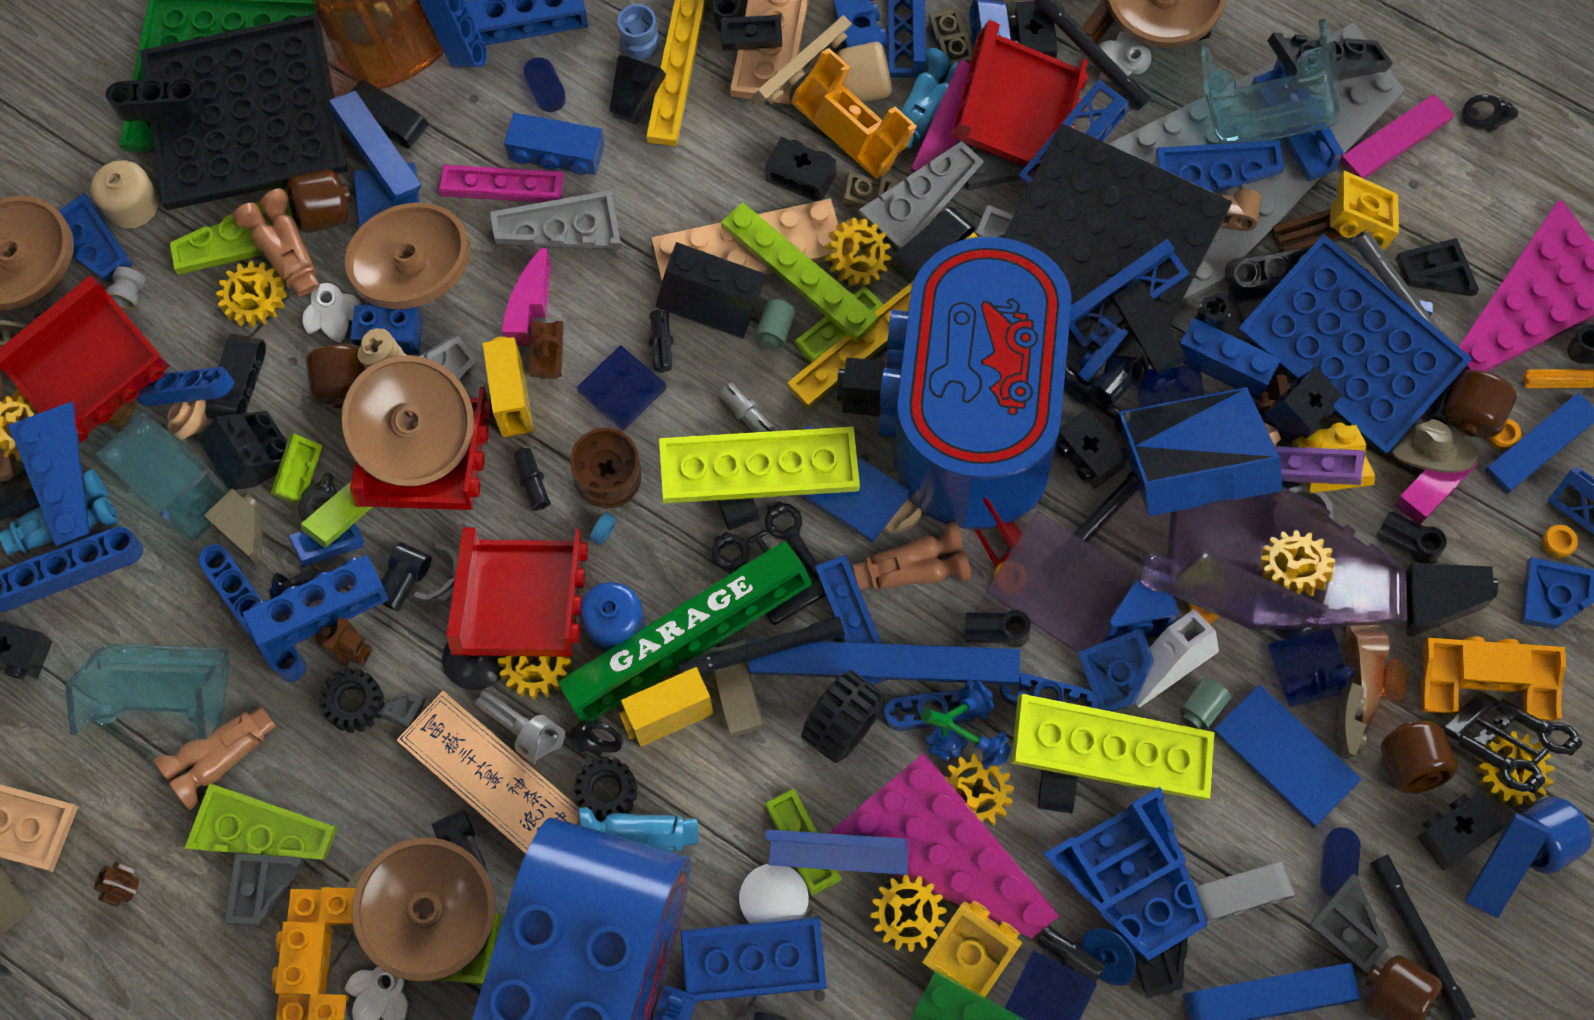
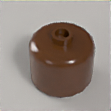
M323 169L294 176L288 180L287 190L290 205L297 225L302 232L312 233L346 223L349 214L347 203L351 202V197L347 185L341 184L338 175L333 170Z
M352 344L329 345L314 349L307 354L306 368L310 396L315 402L333 405L334 408H342L349 387L366 370L358 359L359 346Z
M1482 370L1463 371L1455 380L1444 405L1443 412L1448 422L1463 435L1482 438L1495 437L1505 427L1517 398L1516 391L1509 382L1495 374Z
M1434 722L1404 723L1389 733L1381 743V754L1396 789L1403 793L1415 794L1433 790L1450 781L1457 773V760L1444 730Z
M1400 955L1393 956L1386 962L1382 970L1375 967L1365 984V986L1370 988L1365 1000V1009L1378 1020H1425L1442 990V982L1437 976Z

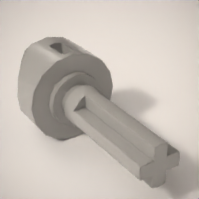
M486 690L482 691L480 698L476 699L475 705L517 736L515 742L516 752L533 765L536 764L539 758L562 747L565 731L545 715H537L528 720Z

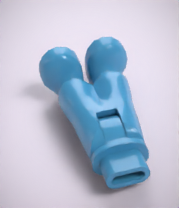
M937 48L927 49L925 64L927 72L918 75L910 95L901 109V112L917 125L907 147L903 149L905 151H909L914 143H920L921 138L926 134L958 62H955L949 69V58ZM949 69L945 82L943 84H938Z
M94 469L86 471L82 479L87 507L93 504L92 508L87 510L90 530L98 523L106 526L118 523L116 510L108 500L110 495L103 481ZM40 506L16 519V522H10V528L0 532V541L7 555L20 550L26 553L54 541Z
M578 808L580 826L670 852L675 850L682 851L685 845L698 844L697 818L682 820L681 815H676L675 819L674 815L614 813L608 815L604 822H599L589 808Z

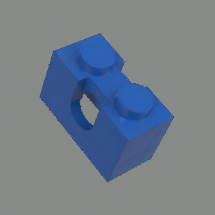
M834 0L835 22L843 15L851 22V26L845 32L848 37L842 42L843 49L875 41L880 42L882 46L888 44L885 29L879 28V25L876 23V21H880L876 3L872 4L871 0Z

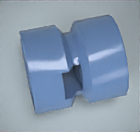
M632 4L625 7L617 19L621 48L624 54L636 60L651 58L659 48L657 22L654 12L648 6L642 4Z

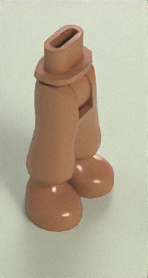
M274 189L266 193L261 199V207L271 220L272 226H267L257 204L246 203L239 206L232 214L234 222L239 227L252 230V241L267 257L287 287L293 288L297 297H303L317 290L320 287L315 277L317 272L302 242L296 222L290 215L285 214L289 203V197L283 189Z
M957 521L948 522L944 528L943 536L939 539L931 535L920 537L907 544L875 554L871 557L872 561L870 557H866V562L852 565L860 590L873 587V590L876 591L879 588L937 583L943 581L949 575L962 582L971 580L970 566L967 555L963 552L962 537ZM955 554L946 560L938 559L939 556Z
M260 706L250 714L245 711L216 730L184 744L176 755H159L153 761L190 811L198 804L197 788L199 786L208 787L209 783L215 784L235 764L260 744L259 739L264 741V735L276 726L262 706ZM193 767L188 773L181 776L184 769Z

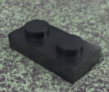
M780 15L721 18L723 51L782 47Z

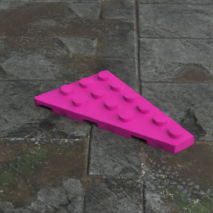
M1563 200L1558 201L1459 345V348L1472 358L1463 369L1464 371L1482 370L1488 372L1594 318V242Z
M922 753L827 833L910 839L908 866L910 883H915L918 876H921V886L926 888L929 884L933 883L935 886L931 893L935 895L942 894L943 898L959 906L964 901L970 905L973 901H976L990 911L989 919L999 924L1006 922L1019 933L1030 938L1036 936L1059 917L1056 909L925 753ZM891 874L903 880V874Z

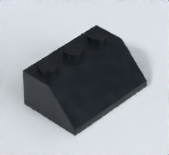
M676 242L664 273L655 308L744 339L765 282V273Z

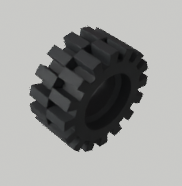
M345 668L344 674L337 671L333 673L336 678L333 680L329 677L327 678L325 683L328 686L326 688L321 687L320 693L323 698H319V704L323 708L321 709L323 715L337 729L341 731L345 729L348 733H354V729L362 732L365 731V725L368 724L372 727L375 724L373 721L375 717L380 719L379 710L385 705V702L382 700L384 694L378 683L369 673L366 672L365 674L362 669L356 668L355 672L351 668ZM350 689H358L364 694L363 705L354 712L343 711L340 707L341 696Z
M602 756V760L598 761L597 758L591 760L592 764L589 766L585 764L581 767L583 771L581 774L577 773V783L574 784L575 797L581 808H589L599 822H604L605 818L610 814H626L625 812L628 809L632 810L634 807L633 802L637 800L638 794L636 789L638 788L633 773L625 763L622 764L617 758L610 760L608 756ZM605 777L613 778L619 784L617 796L608 802L599 801L593 795L595 783Z

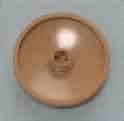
M1227 0L1106 1L1114 21L1131 38L1153 47L1174 48L1191 44L1210 32L1220 19Z
M10 196L0 199V310L21 308L44 297L60 282L70 265L74 248L71 228L66 219L53 205L40 198Z
M430 203L401 204L376 214L358 229L347 247L345 269L354 290L370 304L387 309L414 308L439 298L458 282L469 262L470 242L463 224L451 211Z
M399 355L376 362L354 380L342 404L340 424L345 446L360 468L372 477L387 484L408 487L424 485L440 479L458 465L466 454L472 439L474 414L466 389L450 370L428 358Z
M427 837L414 838L397 843L379 854L363 872L357 884L352 904L354 931L365 954L385 972L410 981L437 980L450 976L466 967L481 952L489 939L496 912L493 886L480 862L471 853L452 842Z

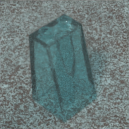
M144 410L95 454L117 478L190 546L212 526L204 515L229 492L207 465Z

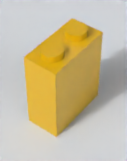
M496 337L489 342L482 343L492 410L502 437L534 432L524 365L515 338Z
M697 667L622 699L621 702L625 711L619 713L629 739L636 738L640 747L714 715L710 695Z

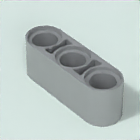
M1283 862L1273 863L1195 887L1207 924L1276 904L1295 896Z

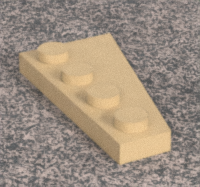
M844 15L761 86L751 98L758 107H761L766 101L770 105L773 104L784 93L782 88L788 83L792 86L806 74L803 70L810 64L814 67L824 50L831 47L837 48L848 37L845 32L851 26V22Z

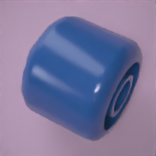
M616 582L601 583L590 589L582 599L579 611L581 626L590 643L601 651H608L645 628V615L641 601L636 593L624 584Z
M1555 796L1548 797L1519 814L1549 829L1548 837L1529 866L1537 872L1544 874L1559 872L1585 855L1591 847L1592 832L1584 814L1566 799Z

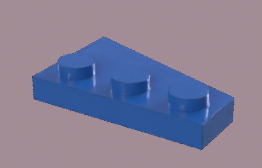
M83 193L59 210L72 231L74 241L72 256L107 282L113 279L112 276L116 267L129 268L133 265L88 195Z

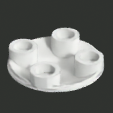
M765 864L754 869L745 878L740 889L739 902L747 922L759 923L803 918L807 910L809 896L803 878L794 869L787 866Z

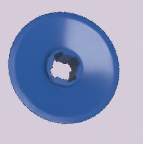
M1095 928L1086 932L1082 939L1081 948L1105 965V969L1099 979L1114 986L1128 984L1133 979L1136 969L1135 951L1130 943L1117 931Z

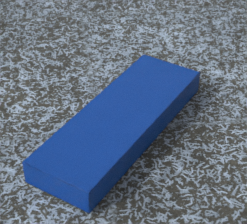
M1515 813L1465 896V902L1499 918L1548 837L1549 829Z

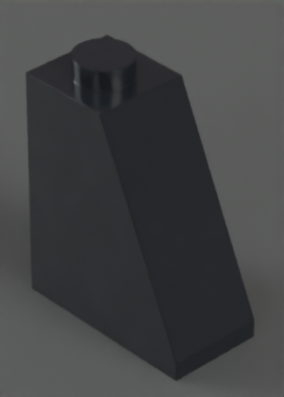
M1412 563L1403 573L1407 636L1414 637L1486 608L1498 594V580L1493 578V566Z

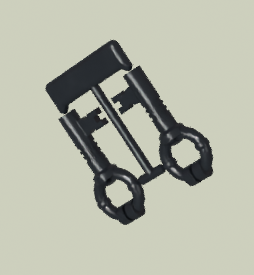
M781 501L767 508L768 512L765 517L766 530L751 536L747 541L738 535L725 532L721 535L722 537L718 536L714 539L715 542L712 547L714 563L722 569L735 572L741 566L747 564L749 557L748 543L751 544L757 541L763 553L768 550L762 539L763 536L767 535V532L778 539L789 541L804 565L806 572L808 571L811 578L815 577V580L811 582V586L766 613V616L773 625L779 624L826 596L815 571V566L818 563L800 536L802 527L801 512L791 504L782 503ZM788 511L791 513L792 518H794V526L787 528L784 532L777 530L773 524V519L777 518L779 514L782 515ZM735 542L741 549V556L735 558L731 563L724 561L720 555V550L725 548L726 545L728 546Z
M1484 691L1478 692L1442 726L1445 734L1459 741L1460 747L1499 769L1502 780L1509 788L1523 792L1535 793L1545 783V778L1537 764L1549 752L1572 756L1583 745L1579 734L1571 725L1559 722L1551 723L1548 720L1542 721L1505 699L1499 701ZM1497 706L1496 710L1501 712L1502 715H1498L1494 719V725L1501 724V729L1505 730L1509 723L1515 720L1537 733L1539 742L1544 749L1538 752L1481 719V717L1490 708ZM1477 723L1533 755L1535 758L1532 761L1513 759L1511 757L1506 758L1492 751L1486 745L1494 741L1495 735L1492 733L1487 735L1488 731L1485 729L1479 733V737L1474 739L1466 734L1463 737L1462 735ZM1553 731H1562L1564 734L1569 735L1570 738L1562 746L1555 745V743L1548 740ZM1516 767L1526 768V770L1533 773L1524 783L1517 782L1516 779H1512L1510 776Z

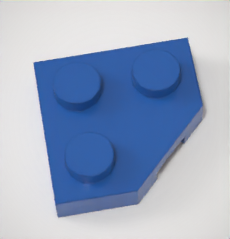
M1533 557L1527 561L1520 623L1554 630L1594 603L1593 569Z
M1143 629L1134 630L1078 652L1090 688L1096 696L1098 709L1115 712L1136 703L1154 663V658Z

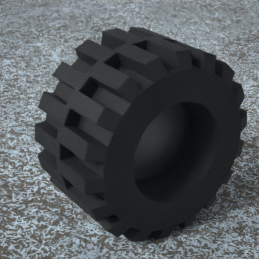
M853 670L842 674L825 691L804 723L801 738L833 763L843 760L855 749L876 721L884 706L885 694Z

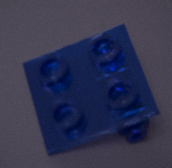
M1332 628L1268 644L1289 708L1340 695L1342 687L1350 684V678H1354L1352 666H1345Z

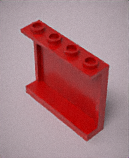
M989 19L978 33L950 137L1026 167L1057 130L1061 122L1068 117L1082 100L1079 98V95L1088 80V73L1085 72L1088 60L1083 59L1075 67L997 35L1000 24Z
M91 275L0 347V369L9 376L38 413L71 401L75 404V421L79 444L86 440L90 431L99 424L109 421L118 408L124 403H130L136 399L140 390L149 383L159 380L164 375L165 370L170 367L168 362L106 289Z
M480 386L478 398H470L474 414L473 435L466 454L453 470L433 482L405 487L382 482L366 473L355 462L350 484V491L355 506L473 510L474 498H479L481 491L478 472L483 471L485 466V454L482 451L483 444H488L489 428L486 425L487 418L491 419L493 414L491 399H487L485 386Z
M463 527L446 636L451 655L572 657L573 644H579L580 625L576 623V616H579L583 598L579 596V588H585L586 581L585 568L581 567L582 561L588 560V542H582L581 529H575L574 541L478 540L476 527Z

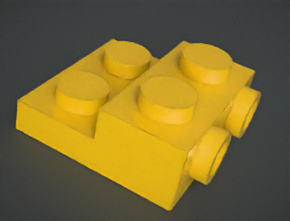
M1344 170L1337 180V199L1330 207V227L1346 238L1355 237L1358 233L1368 230L1381 249L1386 250L1399 234L1398 194Z
M1336 423L1330 428L1319 429L1307 439L1300 436L1292 441L1291 446L1364 450V454L1366 452V443L1357 425L1346 426L1344 423ZM1365 455L1362 485L1305 482L1309 493L1373 486L1375 483V473Z
M964 901L922 963L934 972L938 970L986 997L1023 942L1017 939L1019 932L1006 922H1001L998 925L989 919L990 911L976 901H973L971 905Z

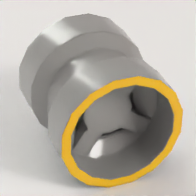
M116 267L112 276L114 280L113 285L108 287L107 292L120 307L133 309L136 307L139 299L137 292L143 288L146 278L131 268Z

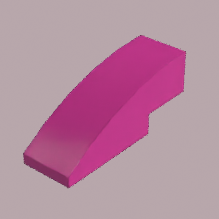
M541 248L530 260L511 293L505 311L502 327L503 337H514L517 346H530L531 321H534V318H546L551 270V260L547 248Z
M1476 462L1473 467L1466 471L1456 473L1425 470L1405 490L1394 506L1412 521L1421 525L1478 463Z

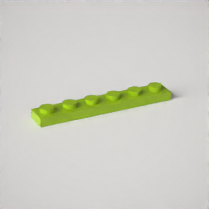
M742 202L721 221V227L856 343L878 323L879 317L745 203Z

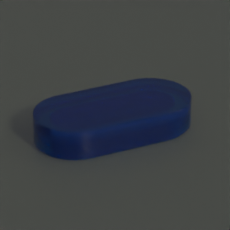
M541 57L529 60L524 67V76L537 105L547 112L561 109L566 102V95L552 63Z
M1345 827L1333 829L1327 834L1323 842L1320 884L1323 890L1330 896L1334 895L1352 873L1358 876L1361 843L1357 834Z

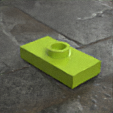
M295 433L289 435L270 494L299 505L302 497L301 494L311 484L323 445Z

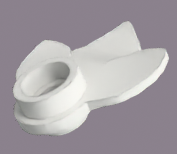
M1119 32L1116 41L1108 40L1098 45L1127 76L1131 73L1141 74L1145 72L1152 61L1150 50L1125 32ZM1101 71L1099 79L1106 82H1112Z
M320 284V287L312 292L311 304L303 313L302 322L307 334H312L322 329L330 339L342 343L348 331L349 321H353L354 305H362L360 300L354 295L342 294L340 289L334 284ZM325 293L332 295V300L328 303L321 301V296Z
M378 966L374 970L362 969L354 973L345 985V990L356 997L352 1009L353 1019L379 1020L382 1017L384 1020H405L409 1006L408 999L402 991L405 986V979L395 977ZM384 975L389 976L391 979L389 988L382 984V977Z

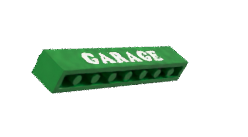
M783 541L777 546L768 549L764 554L748 564L741 566L729 576L712 584L708 589L692 599L686 600L663 617L657 618L653 623L638 631L629 639L599 654L595 659L581 668L572 671L557 683L583 724L589 721L593 722L622 704V699L643 691L678 669V661L699 656L811 586L810 578L804 565L787 542Z

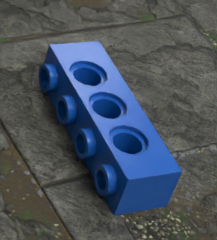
M584 0L465 1L485 46L589 27Z
M367 554L361 558H352L345 562L343 566L331 572L319 573L313 580L303 585L289 587L275 598L268 601H259L252 605L249 610L242 613L263 656L267 658L321 633V629L325 626L331 628L337 625L339 617L348 620L389 601V598ZM348 585L353 586L350 591L340 593V590L343 587ZM322 600L318 606L309 607L313 601ZM290 614L286 621L277 622L281 616Z

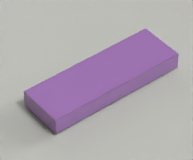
M1275 446L1280 456L1282 481L1362 485L1364 450Z

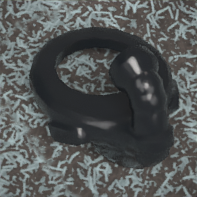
M1480 94L1470 98L1462 109V118L1465 124L1477 130H1486L1488 133L1514 120L1519 114L1518 109L1504 98H1498L1489 94ZM1479 101H1486L1493 105L1494 112L1487 119L1477 120L1469 113L1471 106Z
M331 473L323 474L319 482L312 487L308 486L301 494L298 513L302 521L309 517L306 509L308 502L312 498L324 497L329 500L337 493L333 484L334 477Z
M318 569L296 575L290 580L279 573H275L271 580V588L269 589L270 599L281 595L289 587L300 586L313 580L319 574Z
M598 719L584 724L580 721L579 724L571 729L570 733L573 748L579 752L591 749L597 755H601L603 752L613 753L619 751L623 744V738L618 731L607 724L598 722ZM592 729H602L609 732L615 738V741L609 742L600 739L593 733Z

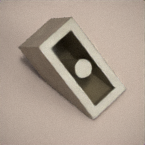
M232 488L204 517L222 536L258 567L262 563L263 519L256 511L259 504L246 492L241 496Z

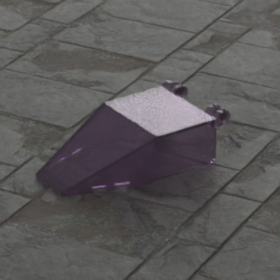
M1283 487L1282 491L1237 500L1216 501L1195 508L1171 512L1167 558L1156 554H1147L1143 558V566L1147 570L1141 575V582L1146 587H1149L1150 590L1166 592L1251 630L1403 624L1407 621L1406 568L1373 543L1367 546L1354 536L1356 530L1348 524L1342 527L1329 517L1331 512L1324 506ZM1298 530L1300 537H1305L1308 533H1312V540L1314 542L1323 539V549L1331 548V558L1335 559L1331 582H1326L1325 590L1321 591L1315 587L1314 596L1310 597L1306 591H1302L1300 595L1271 582V579L1266 580L1262 578L1263 569L1259 568L1263 546H1269L1271 537L1280 540L1281 532H1285L1289 537H1292L1294 531Z

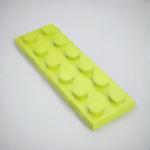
M854 426L659 438L663 504L856 492L860 489Z
M1021 694L1017 698L1011 764L1150 791L1161 787L1162 793L1205 801L1210 799L1215 732Z

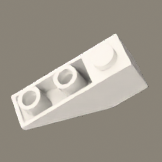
M1195 609L1167 627L1150 647L1154 663L1135 704L1140 708L1219 652L1216 630Z

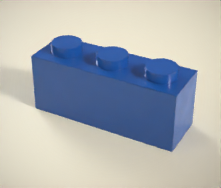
M513 112L504 145L508 159L519 164L532 163L542 165L544 168L551 170L559 168L570 170L578 175H596L605 143L602 128Z
M1193 318L1179 344L1187 359L1182 363L1235 389L1247 387L1250 395L1258 400H1261L1260 394L1265 392L1281 359L1196 318Z

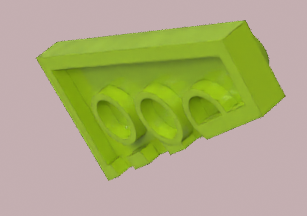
M261 200L256 202L255 204H257L262 212L267 226H272L271 220L261 207ZM289 201L285 214L290 215L294 219ZM232 214L222 218L223 221L210 228L204 226L170 242L174 270L178 275L264 254L252 241V230L236 225Z
M209 783L184 849L326 860L338 827Z

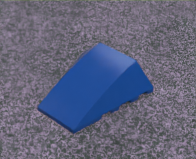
M1161 787L1134 801L1126 810L1077 838L1071 837L1043 853V856L1146 961L1208 926L1193 881L1189 878L1183 851L1179 848L1173 830L1175 828L1171 816L1167 813Z

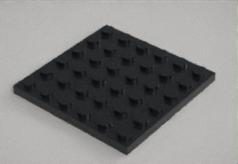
M318 13L140 50L144 80L176 77L188 78L194 83L203 100L202 110L193 117L150 120L162 204L166 211L285 186L291 177L323 169H331L336 174L348 172L340 124L327 107L329 100L334 99L335 95L321 20Z
M1061 122L1003 238L1028 244L1051 258L1062 270L1069 283L1071 306L1168 239L1175 248L1176 256L1189 272V276L1154 299L1166 323L1170 326L1232 205V201ZM1168 259L1158 266L1156 278L1170 280L1179 271L1171 260ZM1153 270L1150 271V272H1149L1148 274H1146L1145 276H1147V277H1152V275H1153ZM1142 281L1148 292H1150L1151 282ZM1155 283L1154 290L1160 287L1162 284ZM1113 299L1105 303L1103 315L1113 317L1120 315ZM1100 307L1092 313L1099 314ZM1085 317L1075 325L1084 338H1087L1092 331H1096L1098 319ZM1125 321L1117 325L1122 329L1125 327L1129 329ZM1069 329V334H1068V336H1070V337L1076 339V337L1074 336V334H1073V333L1071 332V330ZM1131 331L1111 355L1142 357L1147 364V369L1150 366ZM1107 332L1103 336L1109 337V333ZM1095 341L1089 345L1097 350L1101 347Z

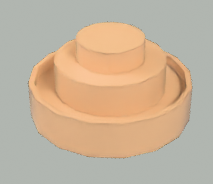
M205 401L174 403L167 415V420L169 421L167 426L168 433L179 440L192 436L195 433H200L208 421L205 413Z

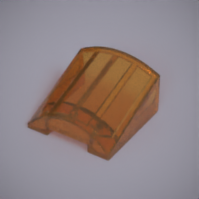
M312 0L335 57L357 82L362 79L379 89L391 87L416 76L432 65L444 53L419 0Z

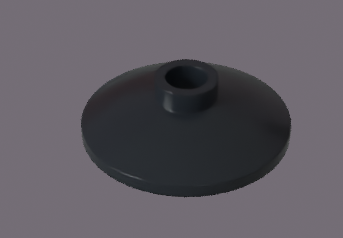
M447 642L442 655V663L445 673L454 684L467 690H481L490 687L501 678L499 672L505 668L500 667L498 659L506 656H478L475 659H470L468 655H451Z

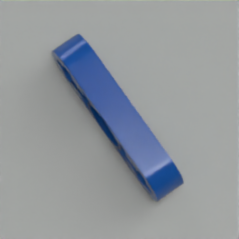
M1019 673V687L1021 689L1030 691L1031 684L1036 685L1032 696L1039 697L1038 694L1042 689L1050 688L1056 692L1057 701L1063 702L1064 693H1068V701L1077 702L1079 697L1085 699L1086 705L1091 708L1097 707L1096 696L1086 688ZM1012 684L1000 685V695L1010 705L1017 706V698L1021 694L1029 695L1028 692L1019 691L1017 696L1011 695V689L1006 687V685L1012 686Z
M962 689L893 698L886 704L884 709L885 723L889 728L896 731L934 727L935 725L922 721L923 706L930 701L937 702L942 708V714H946L948 712L946 700L951 699L950 706L960 705L962 697L959 692ZM912 704H918L917 715L919 720H914V713L904 715L902 722H898L896 716H890V714L894 713L895 707H901L902 712L913 711ZM963 712L952 719L953 723L957 724L970 722L975 718L972 717L970 712Z

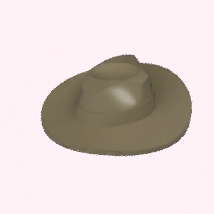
M1434 419L1425 423L1413 424L1392 448L1393 456L1399 461L1436 472L1456 473L1466 471L1473 467L1478 459L1477 448L1468 438Z

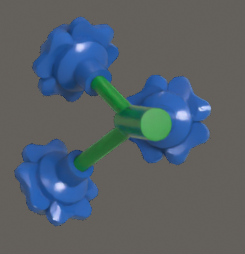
M968 680L965 683L964 689L959 692L963 698L960 706L950 712L942 714L930 709L923 710L921 714L922 721L935 725L933 733L927 737V743L931 745L929 752L932 755H938L943 761H948L951 756L957 759L961 756L962 749L968 745L967 740L974 743L975 748L982 751L983 760L981 764L984 770H988L994 765L1001 767L1007 761L1011 747L1007 743L1008 737H1006L1005 732L1002 731L998 736L988 740L981 735L977 737L953 723L952 718L963 712H970L973 718L980 716L982 719H986L989 716V712L994 709L992 702L993 693L980 681L974 683Z

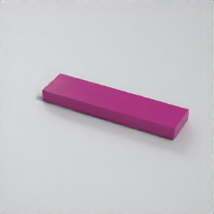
M963 60L958 62L909 169L910 171L916 172L956 145L957 139L950 137L969 69V63Z
M1433 94L1342 155L1340 162L1351 174L1366 179L1452 121L1454 114Z
M443 165L439 194L441 197L547 202L562 198L564 174L561 171Z

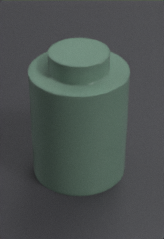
M770 299L766 302L755 332V338L759 341L760 346L769 350H776L785 345L796 314V310L792 305L777 299Z
M1204 677L1181 706L1182 721L1188 727L1207 730L1231 699L1230 693L1217 681Z

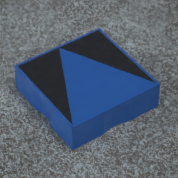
M1247 387L1119 412L1122 443L1126 453L1129 455L1128 460L1131 469L1138 476L1139 491L1148 516L1195 508L1216 501L1237 500L1282 491L1280 456Z

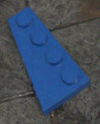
M1280 140L1159 147L1155 153L1157 167L1214 193L1279 175L1284 170Z
M72 401L8 425L57 547L90 535L86 494L84 493L82 479L83 469L78 446L79 436L78 430H76L75 404Z

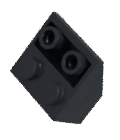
M268 411L215 416L199 441L229 490L232 488L238 490L256 487L275 476L287 445L286 439Z

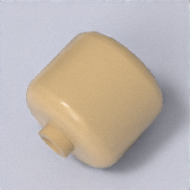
M875 41L844 48L837 53L851 67L843 86L862 103L890 96L892 93L891 78L885 51L880 42Z
M127 160L110 162L101 167L91 181L90 193L94 203L104 217L114 226L123 229L137 228L153 218L159 207V195L146 172L134 162Z

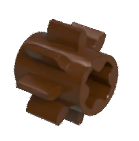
M116 861L112 868L104 866L98 873L94 883V890L101 892L98 900L117 907L121 900L129 902L135 895L139 885V879L132 876L135 868Z

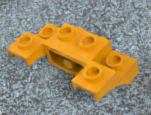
M828 48L821 53L809 75L796 89L791 103L878 180L889 172L898 153L907 147L917 125L896 107L888 110L883 120L880 119L843 86L851 67Z
M1467 637L1464 640L1428 638L1423 643L1424 676L1420 679L1421 712L1456 714L1459 711V689L1522 693L1524 711L1545 721H1559L1562 718V687L1566 670L1565 647L1519 644V641L1515 639L1485 642V639L1482 637Z
M322 887V890H290L287 922H283L282 931H279L276 937V951L280 953L278 967H274L272 972V987L276 988L275 993L279 995L276 1020H345L346 1002H348L349 997L347 995L326 994L333 934L331 926L353 925L352 904L356 888Z

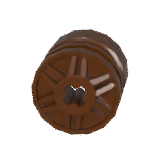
M598 428L584 434L575 443L570 456L571 471L575 486L581 497L591 505L603 509L617 508L629 502L638 492L642 480L638 450L632 439L619 430ZM610 469L613 470V475L607 474L605 478L602 477V471L607 473Z

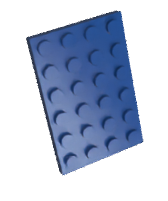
M1325 234L1319 238L1238 328V331L1256 347L1281 359L1279 366L1294 379L1317 366L1342 394L1333 405L1336 408L1334 413L1349 426L1357 425L1362 437L1384 456L1472 360L1467 353Z

